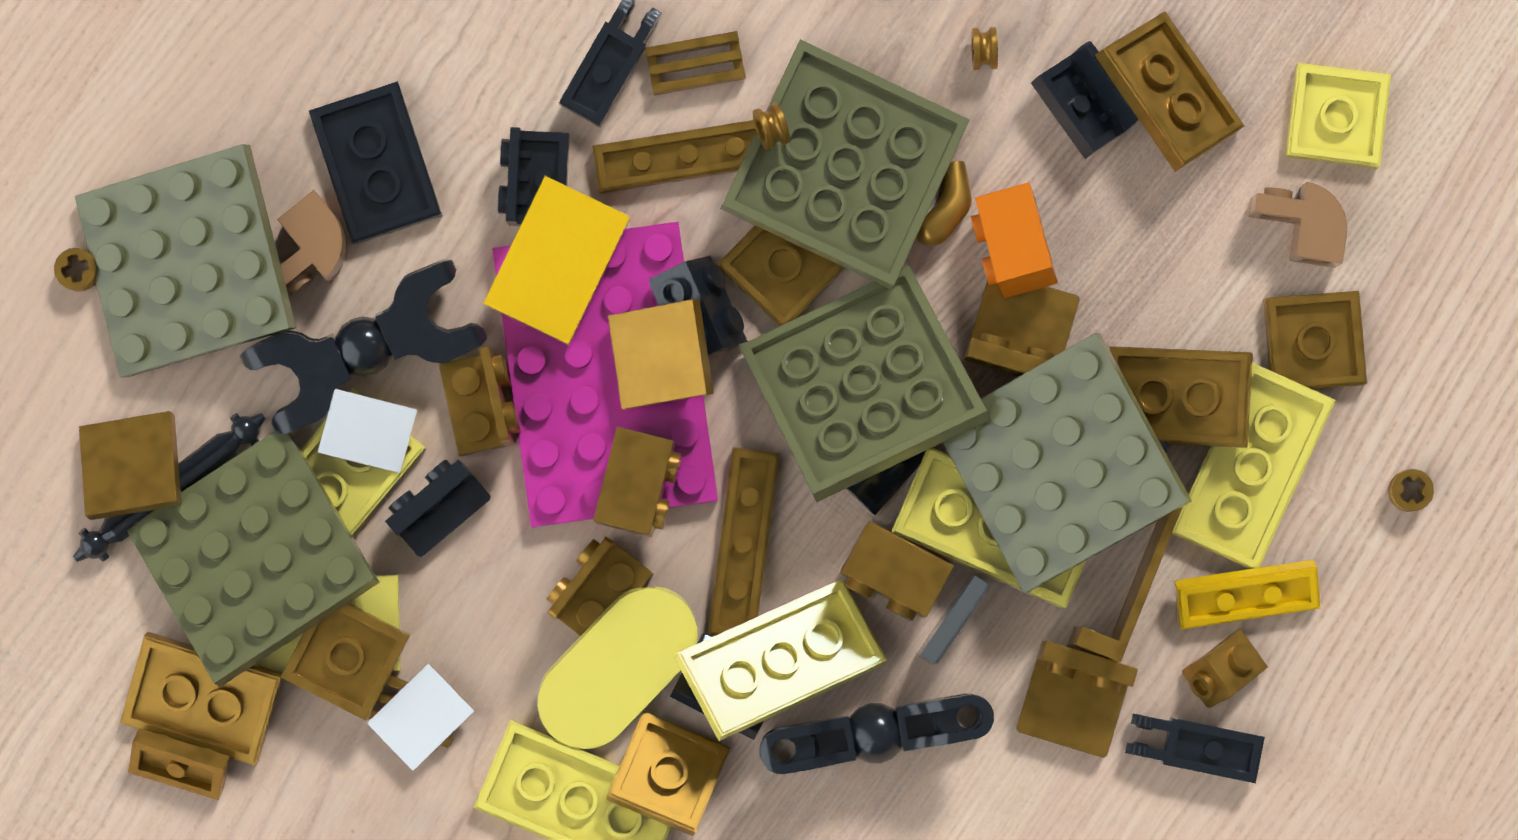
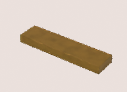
M754 120L593 145L599 192L601 194L738 172L756 134Z
M732 448L708 630L709 635L721 634L758 617L779 453Z

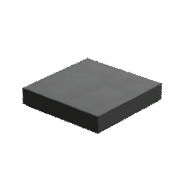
M975 575L970 576L916 655L929 664H938L989 590V585Z

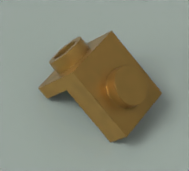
M1239 629L1226 637L1204 656L1183 668L1182 674L1189 682L1193 693L1202 700L1207 708H1211L1236 694L1267 669L1268 666L1242 629Z

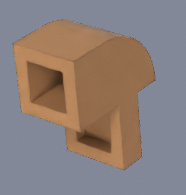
M1306 182L1299 189L1298 199L1292 198L1293 192L1290 190L1266 187L1264 194L1257 193L1251 198L1248 217L1294 224L1289 261L1336 268L1343 263L1347 238V220L1341 204L1327 189L1320 185Z
M313 190L277 219L300 247V250L281 264L286 289L291 297L297 295L312 283L314 279L310 274L316 269L328 282H331L341 270L346 258L347 239L344 228L332 210L317 192Z

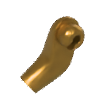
M964 161L950 162L943 177L940 199L936 206L926 215L916 236L917 240L925 246H937L944 243L971 208V190Z

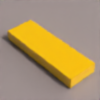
M1314 559L1174 580L1177 617L1181 630L1321 609L1318 569Z

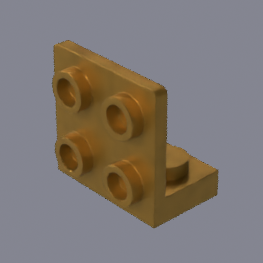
M987 281L964 360L1020 377L1065 351L1080 301L1079 296L1047 286L1003 299L998 284L989 286Z
M489 346L479 348L480 355L439 364L457 451L460 457L514 445L513 433L521 432L515 404L513 405L512 401L506 402L503 387L511 386L505 358H502V355L495 356V352Z
M605 537L601 543L592 539L576 560L582 566L572 581L563 577L546 600L553 604L547 613L554 619L562 621L581 636L621 594L630 589L643 588L654 573L608 537Z
M1042 641L1016 730L1019 733L1105 758L1109 752L1128 686L1133 687L1138 668L1053 642Z

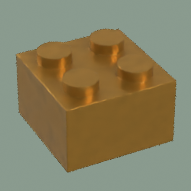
M617 427L593 519L595 523L652 537L654 528L664 529L670 502L669 500L662 499L666 482L675 484L682 457L680 453L674 452V441Z
M868 521L846 559L840 574L848 578L844 584L848 589L867 599H871L875 592L889 600L886 609L909 621H913L916 614L920 617L928 616L954 566Z

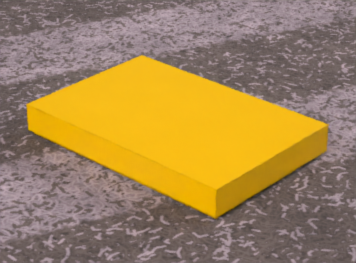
M545 176L483 304L570 345L631 217Z

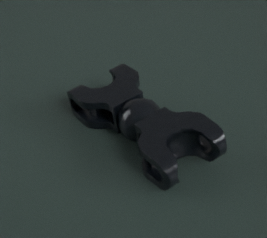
M443 259L405 275L395 291L394 301L390 307L377 313L375 318L362 316L350 319L341 326L336 336L332 333L322 338H311L302 332L288 330L271 335L246 348L241 353L240 358L243 365L249 370H258L266 366L280 364L290 368L298 377L300 386L298 397L287 406L279 409L272 418L271 425L276 434L284 435L322 419L330 408L334 390L338 386L352 380L353 375L366 377L379 373L387 367L392 357L396 360L406 355H416L426 361L443 364L481 346L488 338L482 326L477 323H469L462 327L446 329L436 325L428 314L427 304L430 296L442 286L451 283L453 278H455L457 269L453 260Z
M968 693L895 706L894 709L882 703H869L859 707L850 717L846 715L774 728L768 731L761 740L760 757L765 767L776 774H789L857 760L856 757L867 763H883L893 759L901 749L909 751L981 738L991 730L994 722V712L992 706L985 698ZM972 705L977 712L976 721L972 726L963 728L957 721V712L963 706ZM788 739L794 743L795 754L790 760L779 761L773 757L771 751L776 741Z

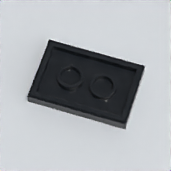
M398 81L309 110L353 245L443 216Z

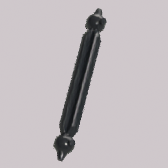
M235 413L230 417V420L233 422L231 431L216 434L179 462L181 492L234 457L240 444H250L253 446L259 442L257 438L259 428L266 420L265 416L261 413L252 417H240L238 413ZM154 510L105 518L99 531H88L87 528H83L78 533L82 538L80 540V547L73 555V558L76 562L87 558H99L104 562L109 558L107 553L108 544L121 542L129 536L127 530Z

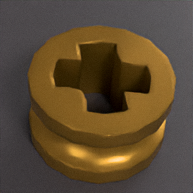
M990 27L985 33L980 32L978 28H972L971 52L973 70H979L985 64L989 65L991 69H997L998 41L996 27Z
M776 102L769 105L768 111L763 112L760 108L753 110L754 125L765 150L773 149L775 142H781L783 145L790 143L787 122L780 106Z
M69 248L56 258L54 274L58 282L65 288L81 292L92 288L96 284V262L93 256L86 250ZM76 257L79 258V262L83 264L87 262L89 264V270L82 272L83 280L80 282H76L72 276L66 277L65 270L72 267L71 260Z
M1417 469L1401 471L1389 483V499L1399 510L1405 512L1419 511L1427 507L1432 501L1434 495L1433 482L1423 471ZM1405 478H1407L1409 483L1418 480L1421 484L1417 491L1421 499L1417 503H1415L1413 498L1405 502L1400 496L1405 490L1401 484Z

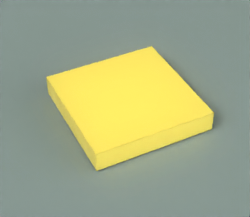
M1297 63L1285 157L1378 169L1381 164L1391 74Z

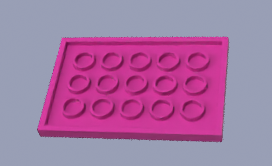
M679 222L625 229L570 345L501 313L513 400L521 432H518L532 528L594 519L617 427L674 441V452L680 453L682 457L675 484L670 482L665 484L662 499L669 500V508L718 501L704 396L633 409H622L608 319L609 315L659 306L650 287L649 280L684 262ZM511 245L492 248L496 276Z

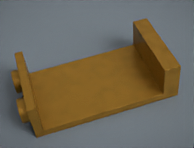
M1182 507L1156 522L1111 637L1084 626H1074L1067 644L1115 662L1122 661Z

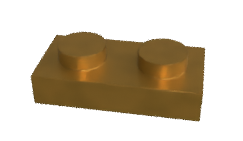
M139 728L132 742L128 773L219 800L225 786L230 756Z

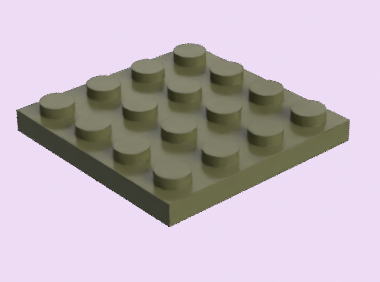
M800 39L770 104L776 102L784 114L789 129L790 143L783 145L781 142H775L773 149L767 151L764 149L756 131L720 209L892 289L970 120Z
M241 144L75 196L88 252L96 262L97 272L95 280L120 378L135 376L296 328L250 145Z
M909 265L901 269L892 289L876 282L869 283L739 346L816 503L990 420L981 398Z
M1101 333L1090 335L983 397L981 400L990 420L943 442L1023 593L1031 592L1192 502Z
M275 431L181 492L182 505L155 509L127 530L210 678L219 687L380 583L291 432L284 435L276 434Z

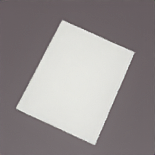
M335 389L318 453L400 473L417 410Z
M427 664L367 724L413 771L474 710Z

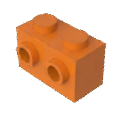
M1030 182L975 197L979 214L971 216V221L978 243L986 241L990 256L982 258V263L989 286L998 284L1003 299L1058 284L1036 198Z

